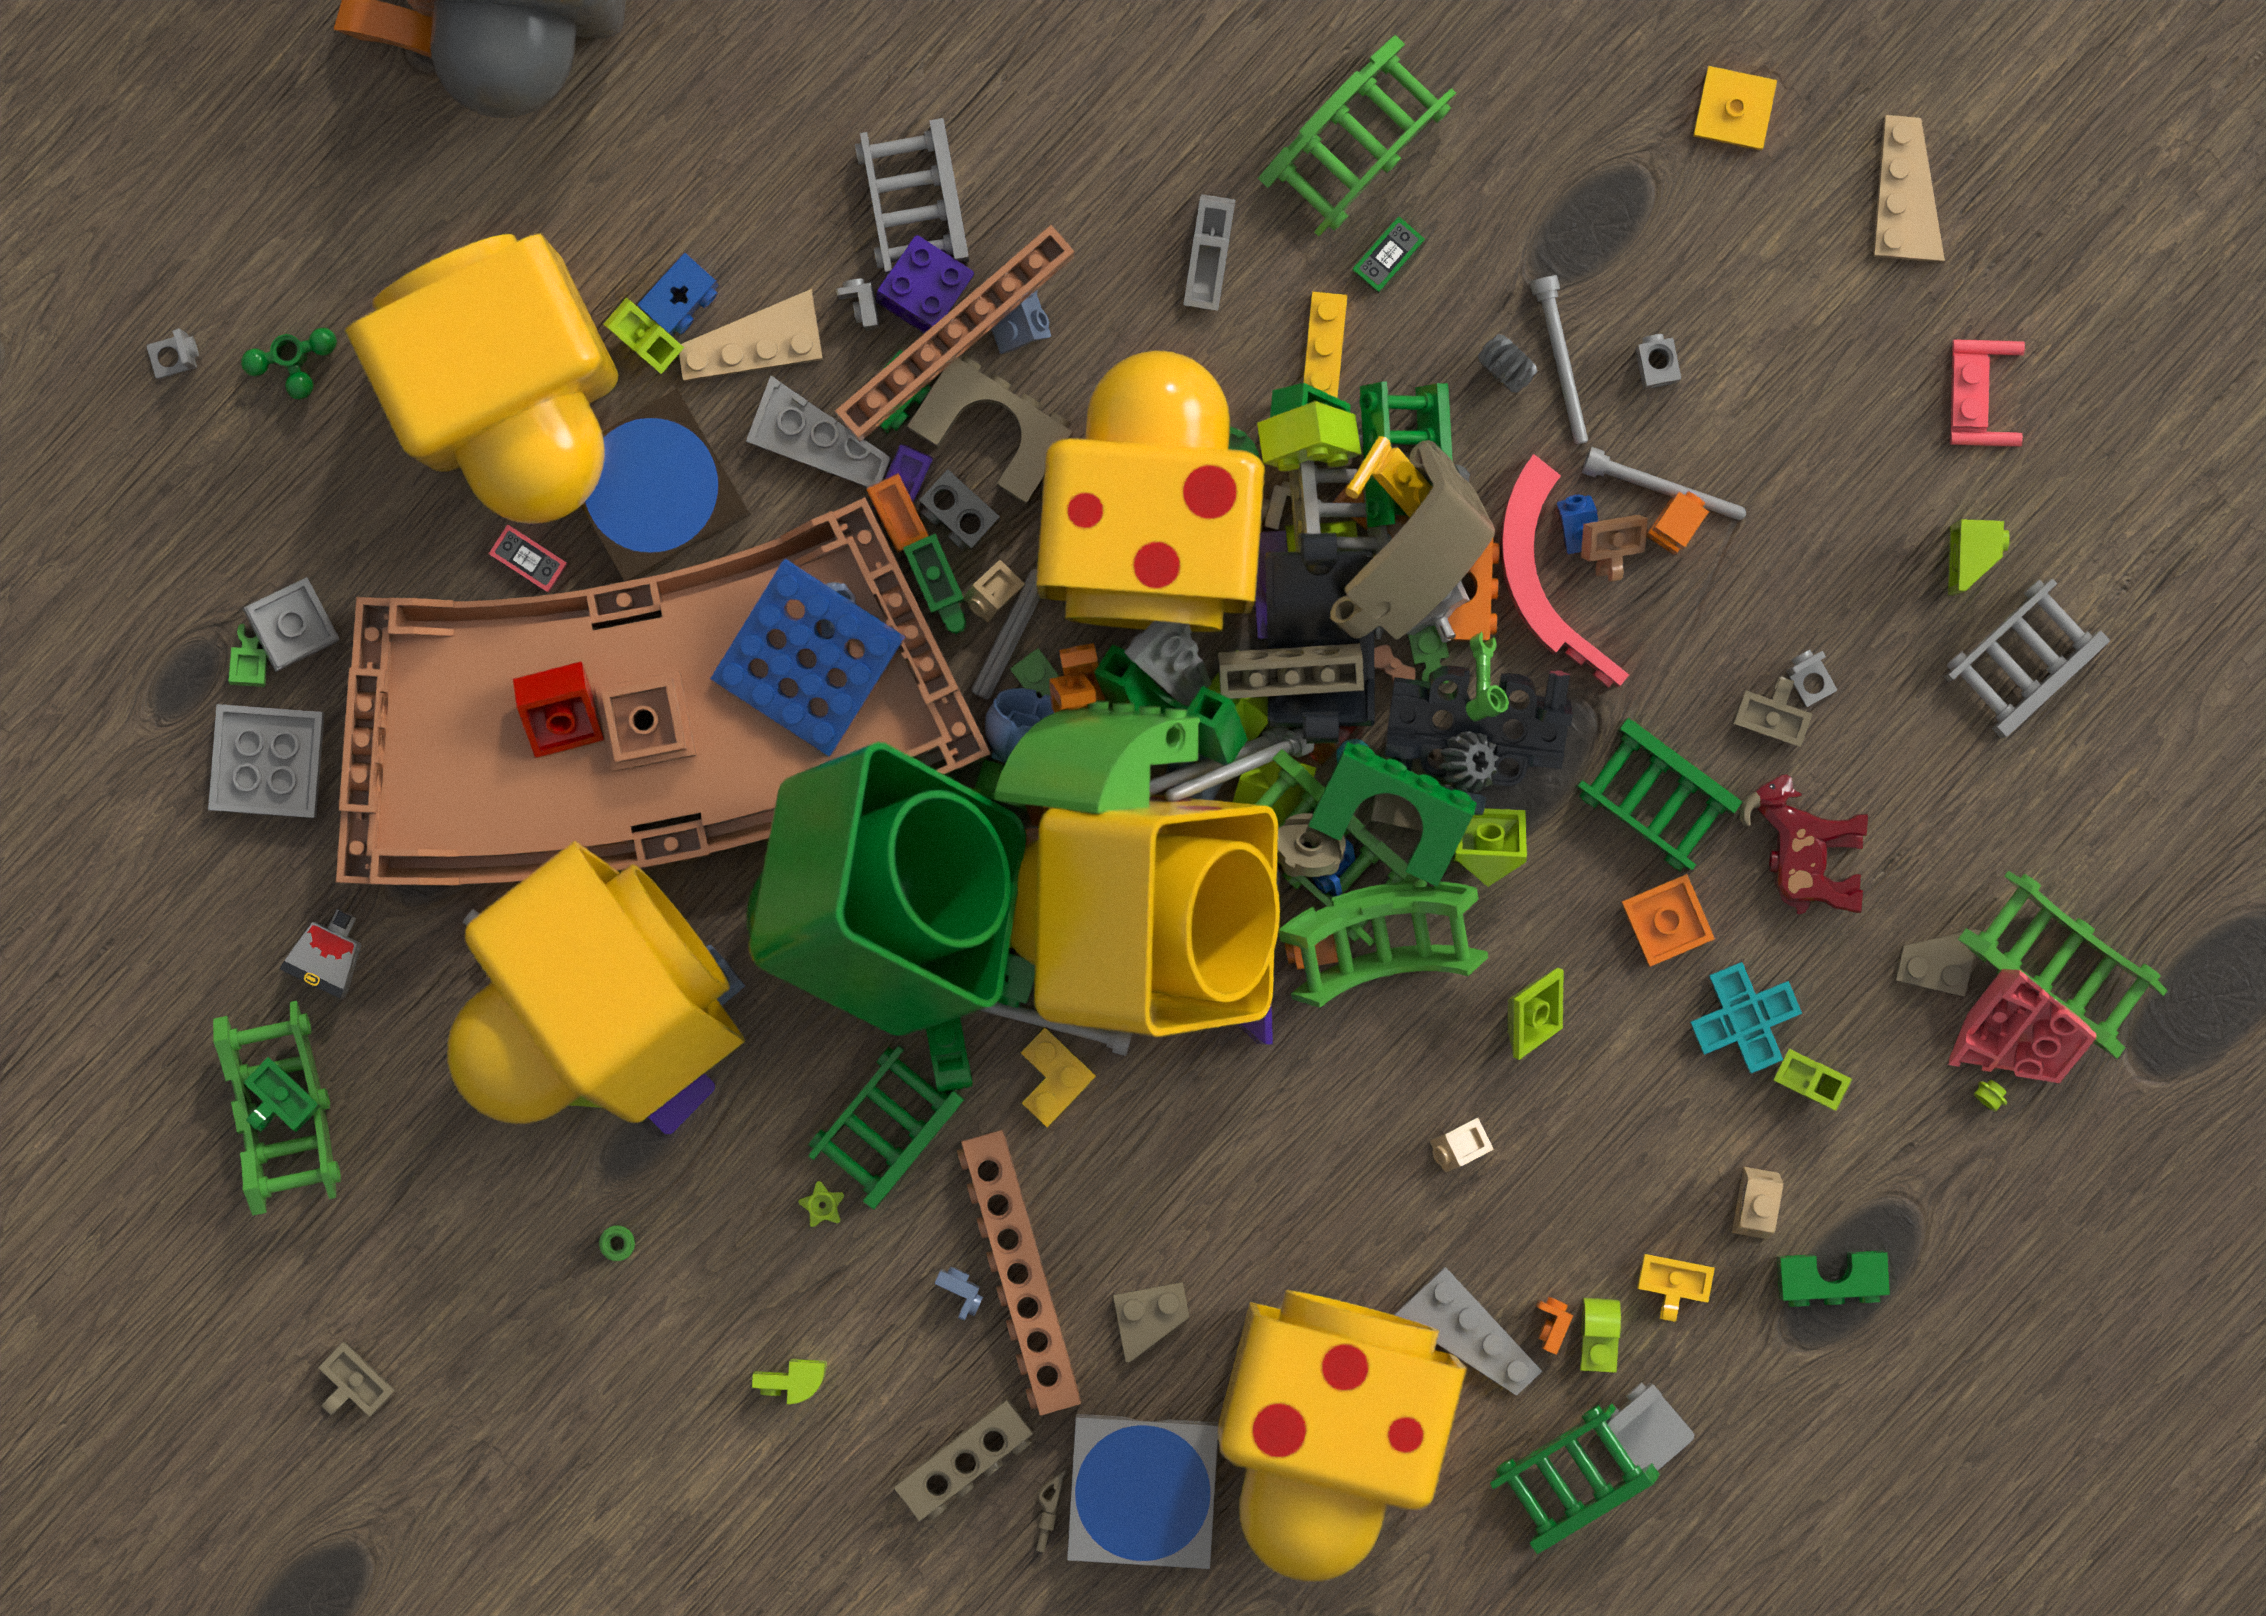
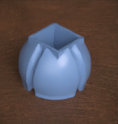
M1012 688L998 693L985 718V734L993 750V759L1006 763L1019 740L1029 729L1046 716L1054 713L1051 708V696L1046 694L1042 698H1038L1036 690L1025 688Z

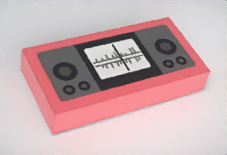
M510 525L506 526L489 552V555L548 593L568 564Z

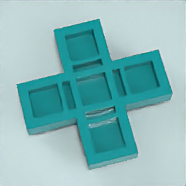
M1742 962L1708 975L1722 1008L1690 1021L1703 1055L1736 1042L1750 1074L1782 1061L1783 1057L1770 1027L1802 1014L1789 981L1756 994Z

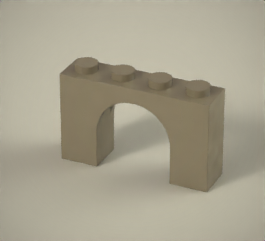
M963 355L961 360L957 358L943 370L907 427L911 432L939 449L957 419L970 407L983 403L1004 407L1014 415L1020 425L1021 443L1017 453L997 482V487L1025 505H1028L1044 480L1048 448L1056 441L1072 437L1073 432L1068 429L1070 422L1052 412L1050 417L1038 410L1041 405L1038 401L1025 393L1021 397L1016 396L1008 390L1011 386L1008 382L995 374L988 378L979 372L981 365Z

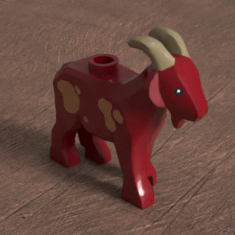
M1782 774L1762 784L1743 800L1739 809V817L1743 825H1751L1750 815L1753 808H1756L1778 833L1777 851H1770L1769 872H1775L1774 884L1784 903L1795 907L1797 910L1796 914L1798 915L1807 911L1811 901L1823 902L1833 909L1861 913L1863 890L1860 889L1861 875L1854 874L1842 882H1834L1824 876L1827 865V848L1847 847L1863 849V836H1867L1868 814H1855L1846 820H1828L1786 805L1788 798L1802 796V793L1794 790L1792 777L1788 774Z

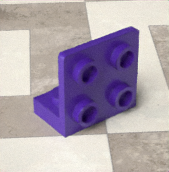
M916 235L877 290L875 302L925 334L950 312L972 280L974 272L919 235Z

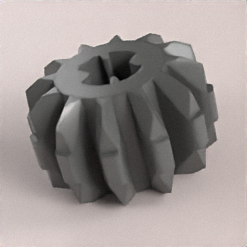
M1497 334L1482 347L1483 349L1478 354V360L1483 367L1511 392L1518 393L1523 387L1525 388L1537 373V367L1532 360L1504 335Z
M1461 732V734H1457V737L1447 739L1448 748L1440 751L1445 757V762L1439 765V767L1446 769L1443 780L1452 782L1453 789L1467 792H1478V790H1482V787L1492 785L1491 776L1499 773L1494 767L1495 762L1500 759V757L1493 755L1496 744L1487 742V735L1472 732Z

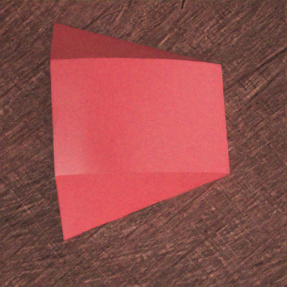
M2002 969L1967 1013L1948 1065L1960 1067L1961 1062L1981 1065L1982 1071L1992 1072L1994 1068L2014 1071L2018 1077L2060 1083L2095 1041L2096 1033L2080 1017L2050 996L2021 970Z

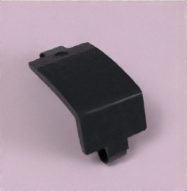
M1300 533L1301 552H1268L1265 556L1268 649L1360 644L1363 657L1364 690L1268 696V726L1303 727V739H1306V744H1339V726H1373L1375 724L1374 630L1361 638H1353L1330 618L1331 608L1339 598L1347 596L1345 587L1373 559V553L1371 551H1337V533Z

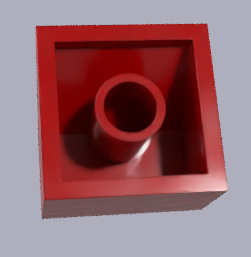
M582 661L513 679L516 707L535 758L604 740L591 685Z

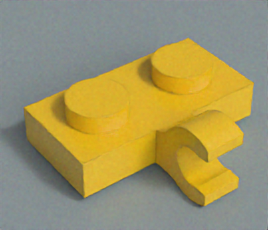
M1643 1254L1637 1289L1665 1294L1659 1319L1676 1322L1680 1297L1708 1303L1715 1268Z

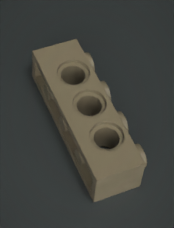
M1360 644L1218 652L1221 695L1230 699L1364 690L1363 657Z
M1006 1398L894 1485V1489L919 1521L926 1516L931 1521L947 1509L944 1502L956 1495L960 1499L975 1487L972 1482L982 1473L989 1477L1003 1466L1000 1459L1011 1451L1016 1456L1031 1444L1028 1437L1033 1434V1430L1011 1401ZM990 1431H997L1002 1434L1004 1444L999 1449H989L984 1443V1436ZM961 1453H969L975 1458L976 1466L970 1471H962L956 1465V1457ZM933 1475H942L947 1480L948 1487L942 1493H935L929 1489L928 1479Z

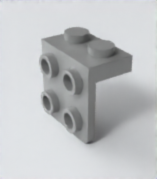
M1641 1382L1626 1395L1629 1401L1619 1409L1616 1408L1606 1422L1635 1466L1639 1464L1641 1468H1644L1652 1463L1658 1471L1693 1441L1694 1433L1664 1399L1654 1384L1650 1382L1644 1386Z

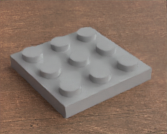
M217 704L208 810L316 818L325 713Z

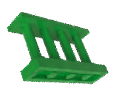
M1387 382L1360 386L1359 404L1361 408L1364 459L1377 438L1383 436L1390 441V447L1391 445H1417L1422 441L1430 440L1453 461L1448 383L1415 387L1416 396L1388 395ZM1389 409L1416 410L1418 431L1390 430ZM1371 475L1365 485L1367 527L1374 528L1395 524V515L1407 514Z
M1628 717L1617 730L1623 734L1620 739L1622 741L1621 745L1591 785H1588L1583 780L1578 782L1575 786L1581 791L1578 797L1594 809L1599 804L1666 854L1663 860L1677 871L1681 872L1683 868L1691 871L1696 864L1687 857L1719 814L1723 815L1725 811L1729 814H1734L1742 804V801ZM1641 748L1651 755V758L1648 760L1651 764L1618 807L1604 797L1602 793L1632 752H1637ZM1670 769L1680 777L1677 781L1679 785L1646 828L1630 815L1662 772L1666 773ZM1698 790L1708 797L1706 801L1708 806L1675 849L1661 839L1659 835L1689 794H1695Z
M900 1045L895 1050L890 1047L885 1050L876 1061L880 1069L826 1133L821 1129L808 1144L813 1149L808 1155L812 1160L816 1159L821 1152L824 1153L865 1187L863 1191L868 1195L863 1202L873 1210L965 1100L955 1090L950 1095H947L945 1092L942 1094L938 1093L935 1088L898 1059L905 1051ZM888 1070L892 1071L932 1104L931 1109L935 1111V1114L927 1123L922 1119L920 1121L916 1120L876 1087ZM866 1097L910 1132L908 1136L913 1140L905 1150L899 1146L897 1149L853 1114ZM843 1125H846L887 1159L885 1163L890 1168L882 1178L877 1174L875 1176L871 1175L831 1142V1139Z
M1612 1403L1603 1409L1600 1405L1591 1408L1581 1416L1584 1421L1517 1462L1510 1458L1495 1468L1497 1474L1490 1482L1492 1488L1495 1489L1507 1481L1536 1524L1535 1531L1537 1533L1529 1543L1537 1555L1652 1486L1660 1475L1652 1463L1644 1468H1641L1639 1464L1635 1466L1606 1422L1616 1410ZM1591 1429L1595 1430L1623 1472L1621 1476L1623 1480L1614 1486L1610 1482H1605L1577 1440L1578 1437ZM1564 1446L1594 1490L1592 1493L1594 1498L1585 1504L1581 1500L1577 1501L1548 1458L1550 1454ZM1534 1464L1537 1465L1565 1507L1563 1511L1565 1516L1556 1521L1552 1517H1547L1519 1475V1473Z

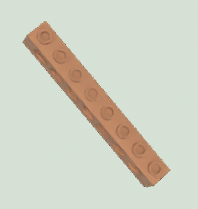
M1050 225L836 409L835 413L857 440L861 442L1074 258V250L1054 227Z
M1001 1129L961 1141L963 1148L957 1150L962 1170L969 1169L973 1181L967 1184L972 1204L979 1203L982 1217L977 1218V1223L982 1239L989 1237L992 1251L986 1252L992 1273L998 1271L1002 1285L996 1286L1001 1306L1008 1305L1012 1319L1007 1320L1006 1324L1011 1341H1019L1022 1353L1017 1354L1016 1359L1021 1375L1028 1374L1031 1388L1026 1389V1394L1031 1410L1038 1408L1039 1414L1042 1416L1080 1405L1081 1398L1004 1130ZM991 1160L997 1164L999 1174L995 1179L985 1180L979 1175L978 1168L983 1161ZM999 1194L1006 1197L1009 1207L1005 1213L994 1214L991 1212L988 1201L993 1195ZM1012 1229L1017 1233L1019 1240L1015 1247L1008 1249L1000 1245L998 1235L1002 1230ZM1014 1263L1025 1265L1028 1269L1027 1279L1019 1283L1012 1281L1008 1276V1268ZM1030 1297L1037 1302L1038 1311L1036 1314L1026 1317L1019 1312L1018 1302L1022 1298ZM1036 1331L1044 1333L1048 1339V1345L1040 1351L1031 1349L1027 1342L1028 1336ZM1051 1366L1057 1371L1058 1378L1053 1384L1045 1385L1039 1381L1037 1372L1041 1367Z

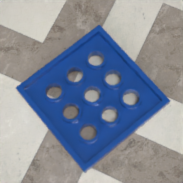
M785 559L780 564L710 679L830 757L902 644L905 636ZM790 600H798L804 605L805 613L802 618L790 616L787 611V604ZM827 619L833 623L835 627L833 637L825 638L818 633L817 623L819 620ZM779 629L784 632L787 639L784 647L777 648L770 643L769 633L771 630ZM850 639H858L864 644L865 653L862 657H853L849 654L847 643ZM801 649H810L815 653L817 658L815 666L806 667L799 661ZM753 659H762L767 663L768 674L765 677H758L751 671ZM838 668L844 671L847 677L844 686L837 687L830 682L828 675L831 669ZM791 678L797 683L798 693L796 696H787L782 692L780 687L782 679ZM813 698H822L828 704L826 715L818 716L812 712L810 703Z

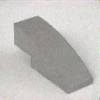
M1203 194L1200 196L1183 304L1185 306L1217 311L1219 309L1235 199Z

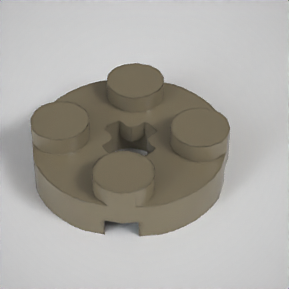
M1310 813L1293 815L1285 820V825L1281 826L1280 829L1278 827L1277 860L1283 865V871L1291 877H1298L1300 875L1318 877L1335 874L1344 856L1346 846L1344 835L1341 841L1309 827L1308 824L1312 816ZM1304 842H1310L1312 846H1317V848L1304 847Z

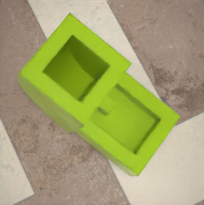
M628 298L623 300L603 324L660 374L665 371L684 348Z
M1789 1049L1774 1081L1822 1106L1837 1111L1852 1079Z
M1583 1298L1580 1370L1617 1373L1618 1342L1621 1330L1619 1300Z
M791 1359L789 1361V1373L755 1371L753 1373L752 1388H759L760 1395L781 1396V1390H788L787 1404L800 1403L810 1398L821 1386L826 1374L827 1361Z

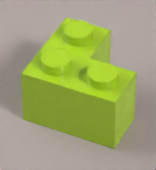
M1316 401L1257 423L1263 463L1278 467L1279 471L1295 470L1299 468L1300 463L1308 460L1327 463L1329 467H1340L1348 464V459L1362 455L1355 414Z

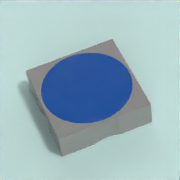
M1076 1414L1067 1560L1210 1569L1218 1422L1171 1419L1154 1422L1138 1421L1122 1416Z

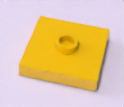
M1708 66L1693 137L1762 151L1777 80Z

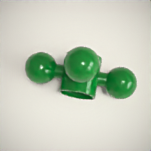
M324 327L315 329L310 334L309 339L302 342L293 335L283 334L273 340L269 352L265 353L257 348L247 350L241 358V366L246 374L256 377L263 375L268 370L270 364L278 363L285 369H288L289 372L285 382L286 392L290 397L302 400L310 396L314 386L311 377L301 372L300 368L306 362L308 352L313 351L321 356L329 355L336 348L337 338L333 331ZM288 343L296 344V356L290 361L282 360L281 350L283 346Z

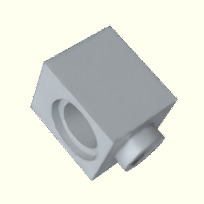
M1663 334L1642 338L1643 344H1638L1635 351L1643 390L1678 383L1681 380L1674 339H1664ZM1655 351L1661 352L1666 357V367L1663 369L1653 368L1648 361L1649 354Z

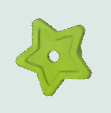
M818 1181L813 1194L799 1200V1204L810 1213V1226L815 1227L823 1220L839 1223L840 1217L837 1206L844 1198V1194L841 1192H828L822 1182ZM820 1202H825L826 1207L820 1208Z

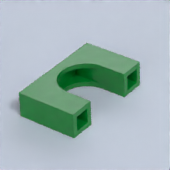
M1112 644L1094 672L1105 700L1109 701L1110 708H1113L1114 703L1135 704L1134 710L1139 711V706H1159L1160 713L1164 714L1165 709H1186V716L1200 717V723H1198V753L1224 766L1233 763L1248 739L1232 699L1202 686L1190 706L1184 705L1161 690L1151 677L1124 653L1126 650Z
M1347 742L1313 811L1308 826L1341 841L1355 810L1365 799L1382 793L1401 796L1415 806L1423 823V832L1409 858L1405 872L1438 887L1474 815L1477 802L1472 801L1471 797L1463 791H1451L1439 785V782L1431 776L1425 774L1419 776L1407 770L1406 766L1397 760H1385L1375 755L1373 750L1365 745H1354Z

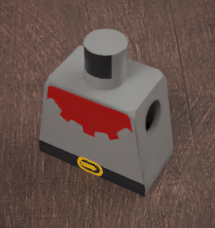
M337 909L328 927L318 922H312L284 960L280 970L340 999L346 998L361 949L360 942L347 937L356 918Z

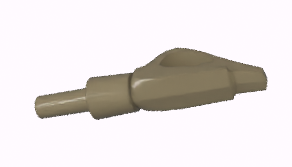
M1065 1469L1050 1482L1046 1483L1038 1492L1037 1498L1044 1508V1512H1042L1038 1525L1041 1528L1036 1551L1045 1552L1049 1532L1054 1531L1056 1511L1064 1482L1063 1478L1067 1471ZM1054 1485L1055 1491L1050 1500L1045 1499L1044 1493L1050 1486Z

